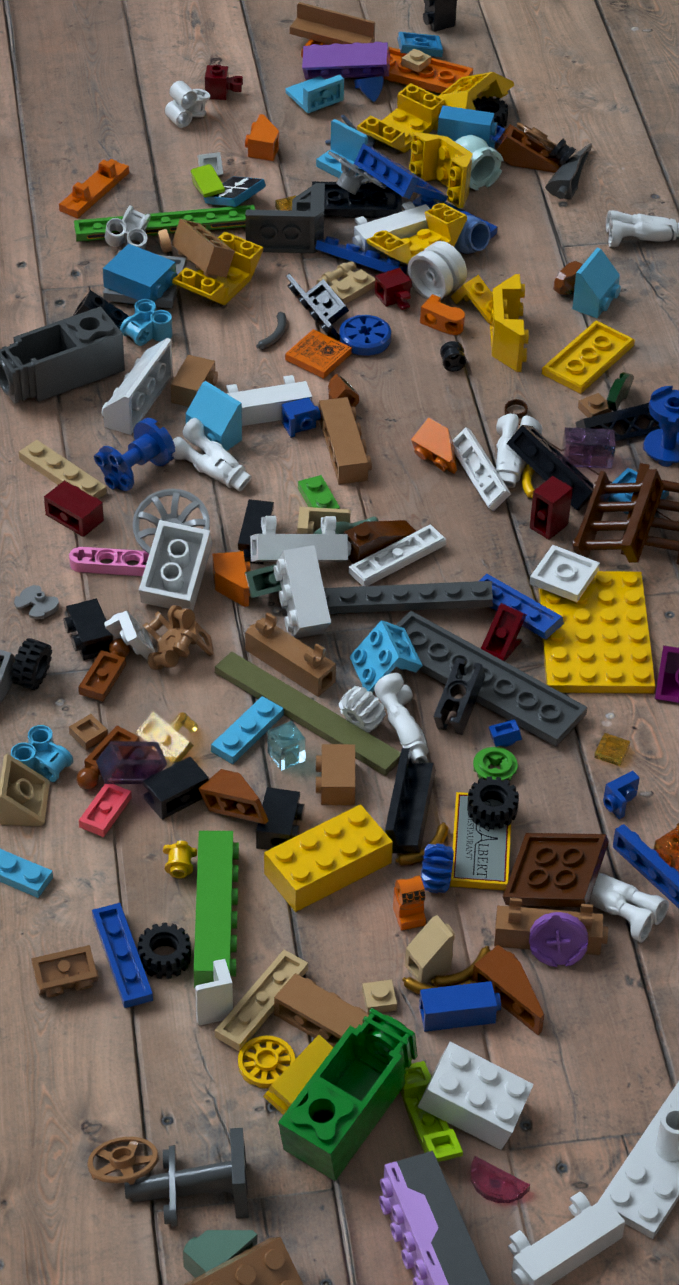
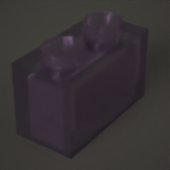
M565 427L562 455L575 467L612 468L616 447L614 430Z
M111 741L96 761L105 784H143V780L152 774L162 771L167 765L159 742Z

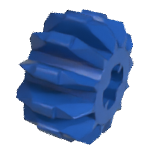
M438 843L428 844L425 847L421 870V879L425 890L432 893H445L449 889L454 857L452 847Z

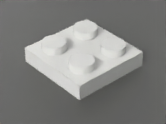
M552 545L530 576L529 584L578 602L599 571L600 563Z

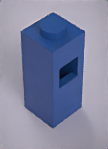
M492 981L421 989L419 1010L424 1032L496 1023L497 1011H501V999L499 993H494Z

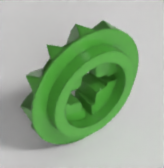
M488 747L479 751L474 757L473 771L478 773L479 779H487V777L492 776L494 780H496V777H501V781H511L512 776L517 773L518 763L516 757L504 748ZM490 764H492L493 766H497L499 764L500 769L496 767L491 769Z

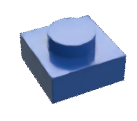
M515 719L488 726L495 747L511 746L516 741L522 740L521 732Z

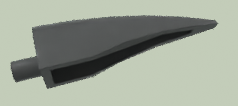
M592 143L570 157L555 172L545 186L550 194L559 199H572L578 189L579 178L591 151Z

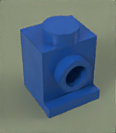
M309 397L282 404V424L290 438L295 437V433L316 428V421L321 419L318 406H314Z

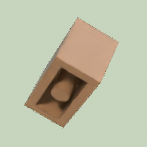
M187 355L171 383V403L189 407L204 381L215 386L218 380V372L215 371V361Z
M322 744L321 755H316V772H321V777H316V793L321 794V805H355V744Z

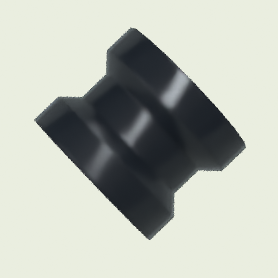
M562 139L549 156L556 158L558 164L562 166L576 149L569 147L566 144V140Z
M450 341L441 347L440 355L446 370L455 372L465 367L466 356L461 343Z

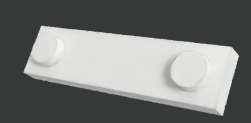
M465 427L453 439L455 455L487 507L495 511L511 493L472 431Z
M430 524L349 566V574L362 586H369L445 546L446 538Z

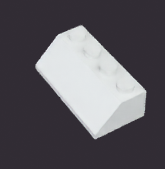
M166 338L147 349L141 358L136 360L133 369L125 375L122 384L114 390L111 399L103 405L104 427L129 435L133 433L135 425L143 419L173 377L172 339Z

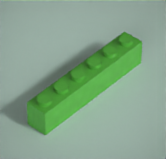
M199 831L194 989L197 985L214 982L213 961L225 959L230 976L236 977V959H231V953H237V935H231L232 929H237V911H232V905H238V888H233V882H238L239 866L233 865V860H239V842H233V831Z

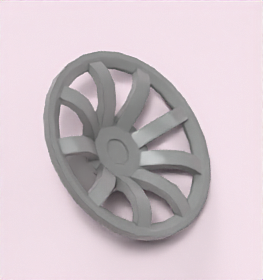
M331 151L328 152L330 156L341 163V171L343 173L336 182L340 187L356 195L362 184L373 182L386 189L383 183L358 168L355 164L348 162L345 158Z
M164 489L149 495L140 503L134 514L132 524L137 543L144 551L150 554L151 547L142 538L155 535L157 528H147L140 531V519L147 520L156 527L159 520L191 527L204 526L203 529L209 530L210 518L204 503L197 496L181 489ZM173 496L171 514H167L159 498ZM180 496L192 501V503H190L182 511V513L178 515V503ZM151 502L154 503L159 511L160 519L143 512ZM198 507L203 519H193L186 522L190 513Z

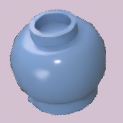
M466 215L467 221L454 247L460 253L472 254L486 248L490 240V229L479 218Z

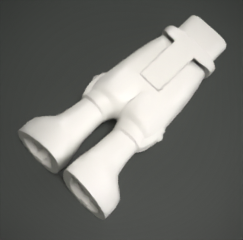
M609 210L606 218L609 247L619 246L622 238L627 236L654 242L676 240L679 237V223L672 218L645 214L630 215Z
M507 414L500 417L496 425L497 433L501 436L496 444V471L507 488L515 487L526 465V462L506 444L518 430L519 418L516 414ZM530 416L522 417L520 427L521 425L533 426L542 435L543 428L538 420Z
M192 418L186 423L183 429V436L187 441L202 449L205 454H199L181 437L173 439L175 452L172 453V457L175 460L185 459L193 463L198 472L205 473L211 478L226 484L228 488L234 487L240 492L251 480L252 476L245 472L246 468L240 465L222 447V444L210 441L205 436L204 425L197 418Z
M399 673L383 676L376 683L374 692L387 709L388 721L396 730L402 747L410 748L415 762L429 763L426 756L429 750L422 729L415 722L414 717L410 715L408 709L404 707L413 697L410 686L404 685V680Z
M598 873L589 903L611 915H619L628 920L631 924V937L640 943L648 937L653 924L658 925L661 923L669 907L668 900L658 895L640 892L633 885L603 873Z

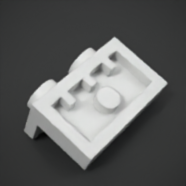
M128 611L117 613L110 620L104 622L105 628L116 638H122L126 645H131L137 655L141 654L147 661L149 654L156 652L148 631Z

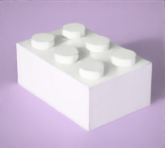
M159 520L139 587L142 603L168 609L173 605L182 607V609L194 610L212 547L210 530Z
M315 545L283 550L277 560V565L274 566V575L276 581H280L282 591H279L281 606H286L287 616L284 618L286 630L291 632V635L295 638L323 634L330 625L331 619Z
M449 1042L418 1104V1108L502 1150L516 1126L534 1084Z

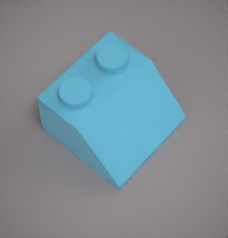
M596 248L576 272L572 307L573 310L594 318H598L603 311H607L611 301L614 298L616 299L621 291V285H619L620 274L600 248Z
M204 381L186 412V423L192 418H197L204 425L205 436L210 441L222 444V447L228 451L242 441V403L209 382Z

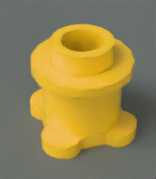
M177 841L175 844L163 846V853L168 854V862L165 864V871L174 878H185L193 872L191 857L197 856L196 848L190 847L186 841Z

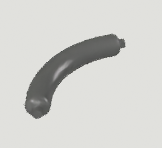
M278 312L276 316L277 328L270 336L258 342V345H256L257 349L264 350L281 339L287 327L285 313Z

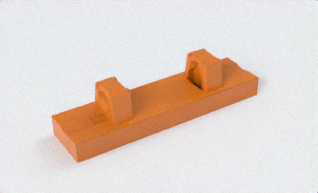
M113 159L109 161L102 160L99 163L98 170L84 183L77 182L73 186L72 193L59 203L60 212L78 219L129 174V166Z

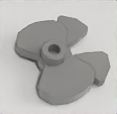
M37 585L25 588L20 593V597L16 596L14 600L16 609H22L32 604L34 607L30 610L29 617L36 620L51 616L59 608L58 598L46 597L45 593L41 591V587Z

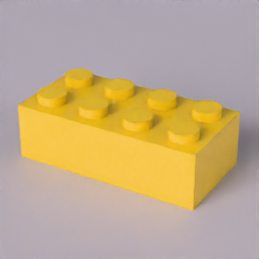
M360 804L265 851L264 874L291 908L297 912L391 864L393 841Z

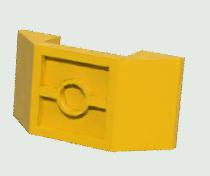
M495 72L466 76L457 80L442 92L439 97L445 99L444 106L476 110L472 101L477 98L482 99L483 96H486V98H489V96L502 98L508 94V90L514 86V83ZM438 119L433 127L434 130H438Z
M410 83L397 94V108L382 121L370 115L357 126V130L406 153L411 148L414 132L429 134L432 131L442 106L445 104V99Z
M414 132L411 143L409 170L424 181L435 179L448 187L447 200L459 209L464 207L469 195L473 153L447 136Z
M444 203L435 204L432 206V209L424 212L428 229H421L417 234L403 239L386 230L379 231L373 237L366 239L367 244L392 258L408 264L413 256L424 251L425 248L437 241H444L455 246L467 221V216Z
M224 231L218 238L235 251L226 278L217 276V279L205 276L202 270L196 272L185 267L172 279L173 284L222 305H226L251 281L263 252L262 246Z
M520 274L511 276L493 288L490 316L492 357L516 372H521L522 362L527 361V348H524V344H528L529 330L524 329V320L518 319L519 316H523V302H520V298H525V284H521Z

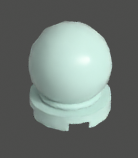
M474 135L463 136L455 141L473 153L470 188L474 190H479L478 188L483 186L488 188L497 181L502 173L500 166L501 161H503V157L497 150L489 147L485 140Z

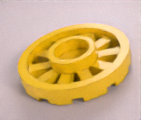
M255 1037L246 1042L239 1052V1072L249 1084H254L262 1089L269 1088L279 1077L277 1072L283 1073L288 1068L283 1064L290 1065L295 1060V1054L291 1046L278 1037ZM260 1043H264L266 1047L261 1048ZM279 1045L276 1050L272 1049L273 1046ZM249 1049L254 1050V1051H255V1054L252 1053V1052H249L248 1050H249ZM260 1073H262L261 1079L256 1078ZM268 1074H270L272 1079L267 1080Z

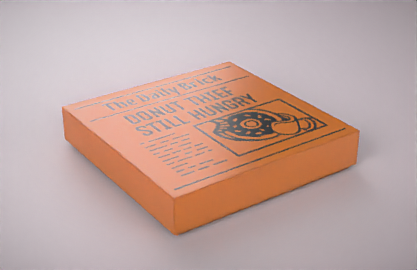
M313 329L285 353V360L324 379L352 354V347Z

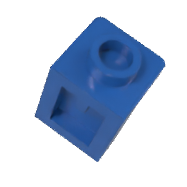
M634 771L606 784L603 798L604 805L618 819L625 816L627 802L637 796L640 778Z

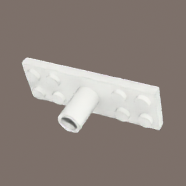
M679 1081L599 1199L601 1201L605 1198L625 1220L626 1225L651 1239H654L679 1200Z

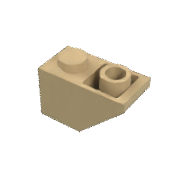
M438 915L432 917L406 947L405 966L417 981L424 984L431 982V979H434L436 976H443L451 971L455 935L450 925L444 924Z

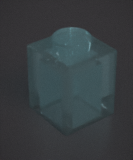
M293 721L268 730V754L281 771L305 761L306 739Z

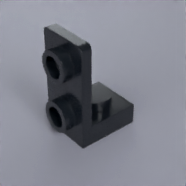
M91 290L80 302L73 314L75 316L101 306L119 329L122 322L129 317L122 310Z

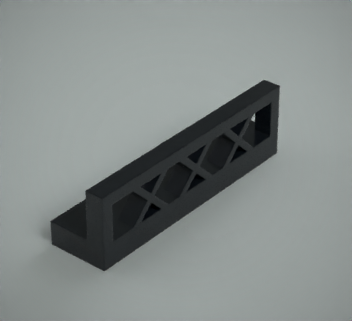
M649 403L575 422L578 432L584 430L588 448L649 434L654 430L661 429L659 422L650 415ZM644 416L650 420L646 429H641L634 424L638 417ZM621 421L628 426L623 435L612 430L616 422ZM600 427L606 431L603 438L594 441L591 428Z
M521 425L506 443L545 481L554 476L572 487L571 506L575 510L580 511L591 498L594 484L533 426Z
M410 748L401 749L385 827L386 834L393 841L392 854L420 853L436 769L434 763H414Z

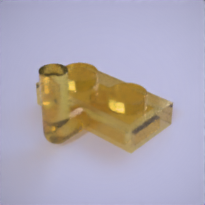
M152 712L135 733L174 764L181 761L194 746L178 731L184 726L188 731L195 732L198 725L184 712L179 713L170 725Z

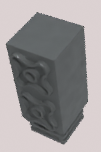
M101 306L13 337V344L0 349V387L14 404L19 403L18 401L21 400L25 401L29 397H35L39 402L125 371L123 333Z

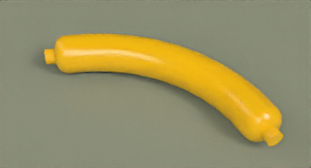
M527 464L522 474V487L526 496L533 498V491L535 489L532 485V475L535 470Z

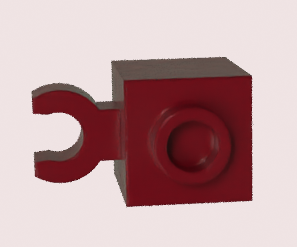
M207 65L205 91L210 94V99L226 100L228 90L242 92V76L229 77L228 66Z
M401 268L375 275V295L385 307L397 303L401 310L410 308L407 300L411 298L412 281Z

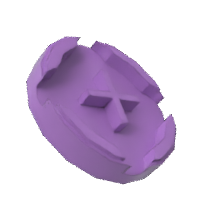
M553 912L544 914L530 928V949L540 962L548 966L557 967V965L564 964L565 967L570 966L581 960L586 953L588 933L585 925L578 918L568 913Z

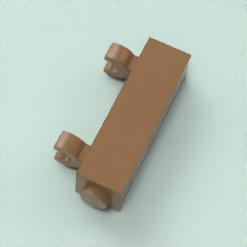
M268 612L266 613V619L262 618L257 620L255 624L250 625L245 632V650L317 697L336 682V663L325 657L326 649L316 643L315 649L310 648L277 627V618Z
M510 898L509 906L497 905L494 947L499 945L505 948L531 950L529 943L530 928L538 918L553 912L568 913L578 918L585 925L588 933V946L585 954L600 955L601 945L607 944L608 926H603V914L592 913L593 905L581 904L580 912L521 907L522 899Z

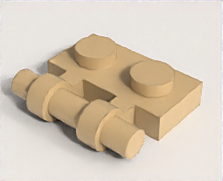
M350 261L338 265L337 269L332 272L324 273L316 281V284L324 279L346 305L374 289L375 278L362 269L353 272L356 269V264Z

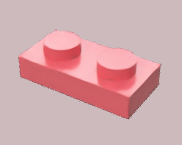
M106 782L80 817L79 828L105 837L132 799L131 791Z

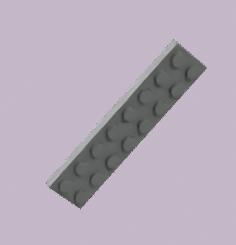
M410 611L396 624L399 627L405 628L423 665L419 669L421 672L446 685L456 657L467 661L466 676L463 675L462 678L466 682L470 680L474 672V663L482 664L485 679L476 702L509 721L515 719L518 726L556 747L587 714L588 707L413 611Z

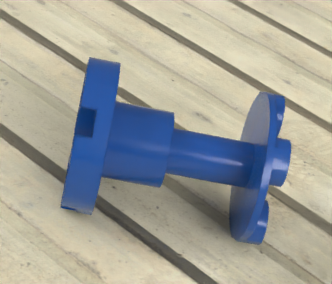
M664 386L652 393L649 402V412L659 422L661 429L650 432L643 443V450L664 467H669L673 463L679 462V390H672L673 386Z
M144 418L138 422L133 429L135 440L128 445V451L123 455L110 446H103L94 455V460L103 472L105 483L109 488H118L122 491L130 490L134 485V474L131 467L135 464L144 465L150 461L157 466H164L174 459L172 457V453L175 452L173 439L164 427L159 429L155 425L158 421L152 418Z

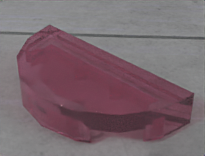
M474 1156L470 1169L471 1183L477 1193L486 1200L496 1203H512L521 1199L529 1192L530 1184Z

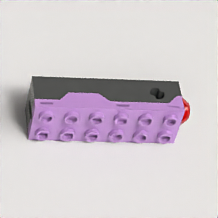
M430 1151L385 1164L384 1178L380 1179L383 1196H379V1202L383 1214H389L392 1221L390 1229L394 1241H400L403 1248L401 1255L404 1266L407 1270L411 1269L413 1272V1285H491L434 1152Z

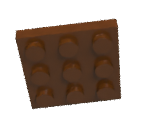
M526 833L503 894L505 904H510V898L522 899V905L581 907V904H588L609 843L607 835Z

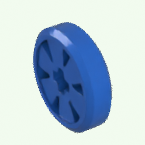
M357 315L348 318L341 324L339 341L352 347L353 354L363 356L375 355L389 347L391 343V328L386 321L379 317Z

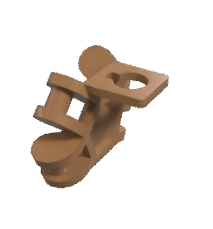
M173 605L168 610L169 621L157 611L154 614L156 617L150 623L146 622L143 625L157 640L158 652L150 653L148 656V664L153 670L162 669L164 666L166 668L175 667L180 656L185 658L189 656L190 650L188 647L190 644H197L209 656L214 654L210 635L195 621V614L191 609H182L180 606ZM164 625L168 631L161 637L157 630Z

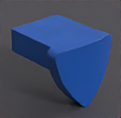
M383 76L354 80L355 88H360L362 93L370 101L374 102L381 93Z

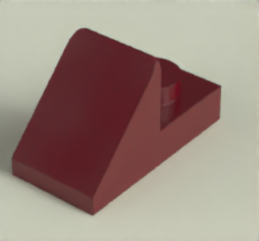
M500 603L481 649L505 662L522 641L517 636L527 614L504 603Z

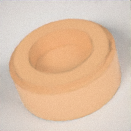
M167 229L158 231L157 234L162 252H171L172 246Z

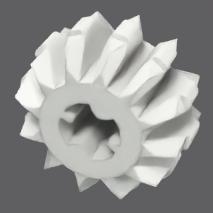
M354 686L344 694L342 700L338 703L341 709L340 712L346 717V720L369 733L383 721L386 715L384 705L378 701L379 698L375 697L371 691L368 692L365 687Z

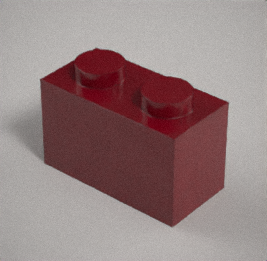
M554 476L533 491L530 529L550 540L568 526L573 488Z
M65 480L44 496L45 515L82 537L86 536L104 521L103 502Z

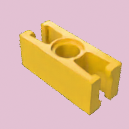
M318 1035L273 1082L263 1097L284 1115L333 1047Z

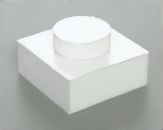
M220 152L197 156L199 167L210 164L218 176L223 175Z

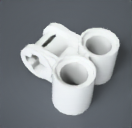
M176 81L171 86L169 93L174 100L167 104L165 115L179 128L188 126L192 117H204L206 115L205 106L206 102L210 99V94L202 89L192 90L183 81Z
M129 205L123 219L113 218L107 222L105 241L113 247H119L125 243L126 246L131 244L146 250L147 234L145 229L148 226L151 215L140 213L134 210L133 206ZM112 231H119L120 234H117V235H116V234H113V233H111V232H112ZM132 241H139L141 244L136 245Z

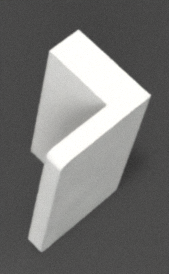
M225 959L213 961L214 982L200 984L195 987L196 1020L199 1026L223 1021L233 1009V985Z

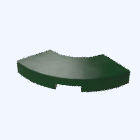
M622 372L619 376L620 379H615L606 399L609 410L617 411L622 400L627 399L634 380L632 374Z

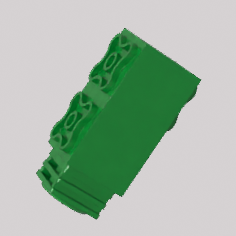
M373 1008L369 1010V1016L363 1018L362 1025L359 1024L357 1028L351 1025L348 1027L278 1122L283 1150L334 1181L343 1172L406 1084L405 1069L406 1067L409 1068L412 1065L411 1060H415L418 1056L415 1033L395 1018L382 1014Z

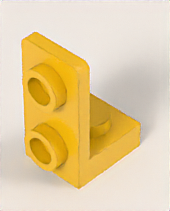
M477 275L463 284L451 298L456 304L463 299L466 302L471 300L487 323L490 324L492 292L481 277Z

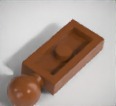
M116 638L109 644V652L101 650L78 687L79 694L104 702L126 666L125 657L130 652V645H126L122 638Z
M116 726L84 760L85 768L78 772L76 778L78 785L84 790H91L99 782L98 775L108 779L140 744L139 736Z

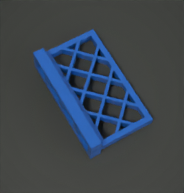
M362 144L354 162L359 168L404 198L410 199L413 192L446 202L448 198L446 194L399 163L392 161L370 145Z

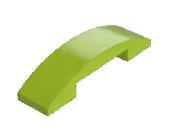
M425 1061L412 1063L409 1068L406 1067L405 1069L406 1084L400 1092L421 1147L425 1153L433 1151L438 1162L462 1157L463 1151L454 1129H450L446 1121L418 1108L431 1075Z

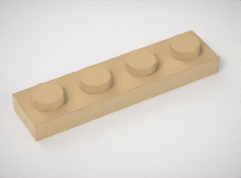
M35 440L19 451L20 460L57 485L65 480L98 499L107 494L106 485L38 440Z
M283 950L215 1029V1038L240 1052L243 1045L252 1038L273 1013L274 997L295 973L303 977L308 971V962Z

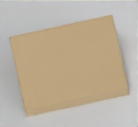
M9 754L4 756L0 779V824L42 826L45 823L50 780Z

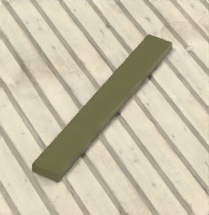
M230 652L215 666L216 674L257 699L263 696L284 708L285 716L332 744H355V758L384 776L399 763L401 752L236 653Z

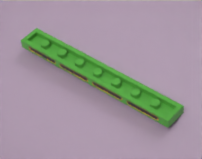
M254 205L153 213L150 214L151 218L145 232L147 235H158V231L167 229L168 233H175L180 219L200 223L208 230L245 228L246 210H255ZM123 216L74 220L76 241L87 242L105 239L107 222L113 218L123 219ZM112 231V232H111V233L116 234V235H117V234H120L119 231Z

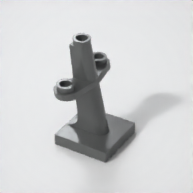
M230 1128V1161L177 1170L176 1145H171L169 1149H164L163 1167L164 1169H169V1172L136 1179L134 1184L131 1185L125 1182L126 1199L140 1202L169 1198L170 1204L163 1207L164 1224H171V1227H177V1197L223 1191L234 1196L236 1218H249L247 1162L243 1128Z

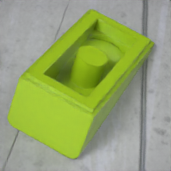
M210 164L191 169L193 185L203 197L206 198L225 192L222 182Z

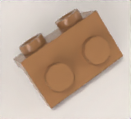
M90 945L31 958L39 995L46 994L47 997H55L64 994V989L75 987L77 991L89 989L94 986L93 983L97 982L99 978Z

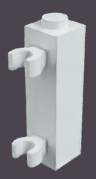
M409 201L402 204L405 211L367 222L364 216L355 218L358 226L354 227L352 242L360 246L359 250L367 252V250H372L380 253L381 251L367 244L366 239L373 237L376 232L385 230L403 239L417 234L421 229H428L424 212L430 210V208L426 204L415 207Z
M289 375L283 376L284 385L239 392L236 384L226 385L229 396L242 403V426L282 420V404L308 397L312 401V395L307 382L295 383L294 376Z
M276 516L261 517L262 534L250 536L251 562H277L283 550L315 545L318 562L346 561L351 553V543L348 541V534H335L336 516L321 517L322 534H276Z
M578 1192L570 1197V1201L573 1204L568 1207L574 1218L533 1245H530L527 1237L520 1230L509 1237L512 1243L508 1245V1248L514 1255L511 1273L513 1281L516 1285H552L622 1239L625 1220L605 1198L591 1206L586 1196L582 1192Z

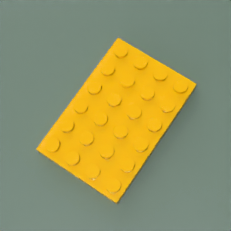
M598 571L578 602L538 588L539 603L561 615L564 624L546 640L542 638L546 685L561 693L654 694L655 679L642 572Z

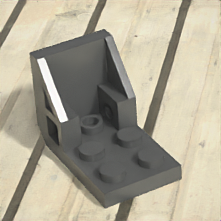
M315 183L292 199V211L246 210V240L262 246L263 252L316 253L319 251L315 247L317 240L324 239L325 183Z

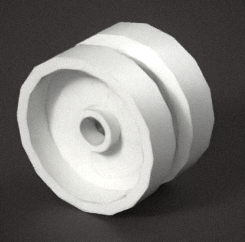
M437 241L410 259L408 274L414 288L421 296L429 299L434 294L443 299L465 283L467 268L464 259L454 246L444 241Z

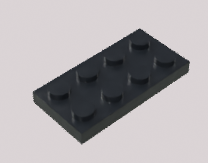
M312 181V185L315 183H325L324 217H386L402 212V196L386 186V189H383L373 182L362 184L356 195L340 187L336 182Z

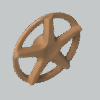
M517 122L516 127L524 131V133L537 139L549 148L554 149L557 144L547 139L548 135L535 127L531 129Z
M120 1137L109 1140L94 1149L89 1156L87 1166L93 1180L97 1179L107 1183L128 1182L131 1185L134 1184L136 1179L145 1176L153 1170L157 1162H159V1155L154 1144L146 1139ZM129 1142L128 1146L117 1147L111 1152L104 1150V1148L116 1143ZM142 1143L147 1145L153 1154L149 1156H135V1150L138 1144ZM97 1155L110 1161V1163L96 1170L93 1166V1159ZM148 1164L142 1170L134 1173L133 1166ZM118 1170L123 1174V1176L119 1177L107 1176V1174Z

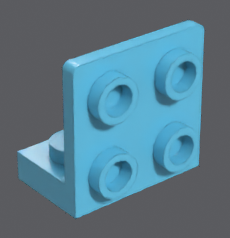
M340 74L328 79L318 76L286 88L285 93L307 113L315 112L344 100V78Z
M334 119L331 121V149L329 151L354 164L362 144L368 145V137ZM329 151L316 159V167L337 178L343 173L341 171V163L328 154Z
M382 620L350 655L351 662L362 686L372 693L379 679L390 674L395 667L416 673L423 666L405 628Z

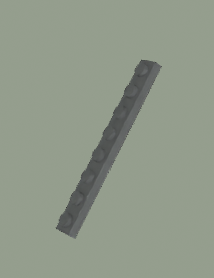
M492 581L324 588L329 614L493 607ZM286 606L282 607L283 616H287Z

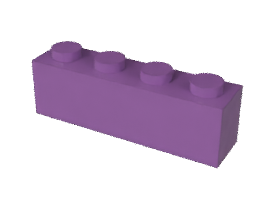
M388 42L334 43L332 45L312 44L310 46H303L302 69L305 79H313L318 76L328 79L339 74L343 78L389 76L390 51Z

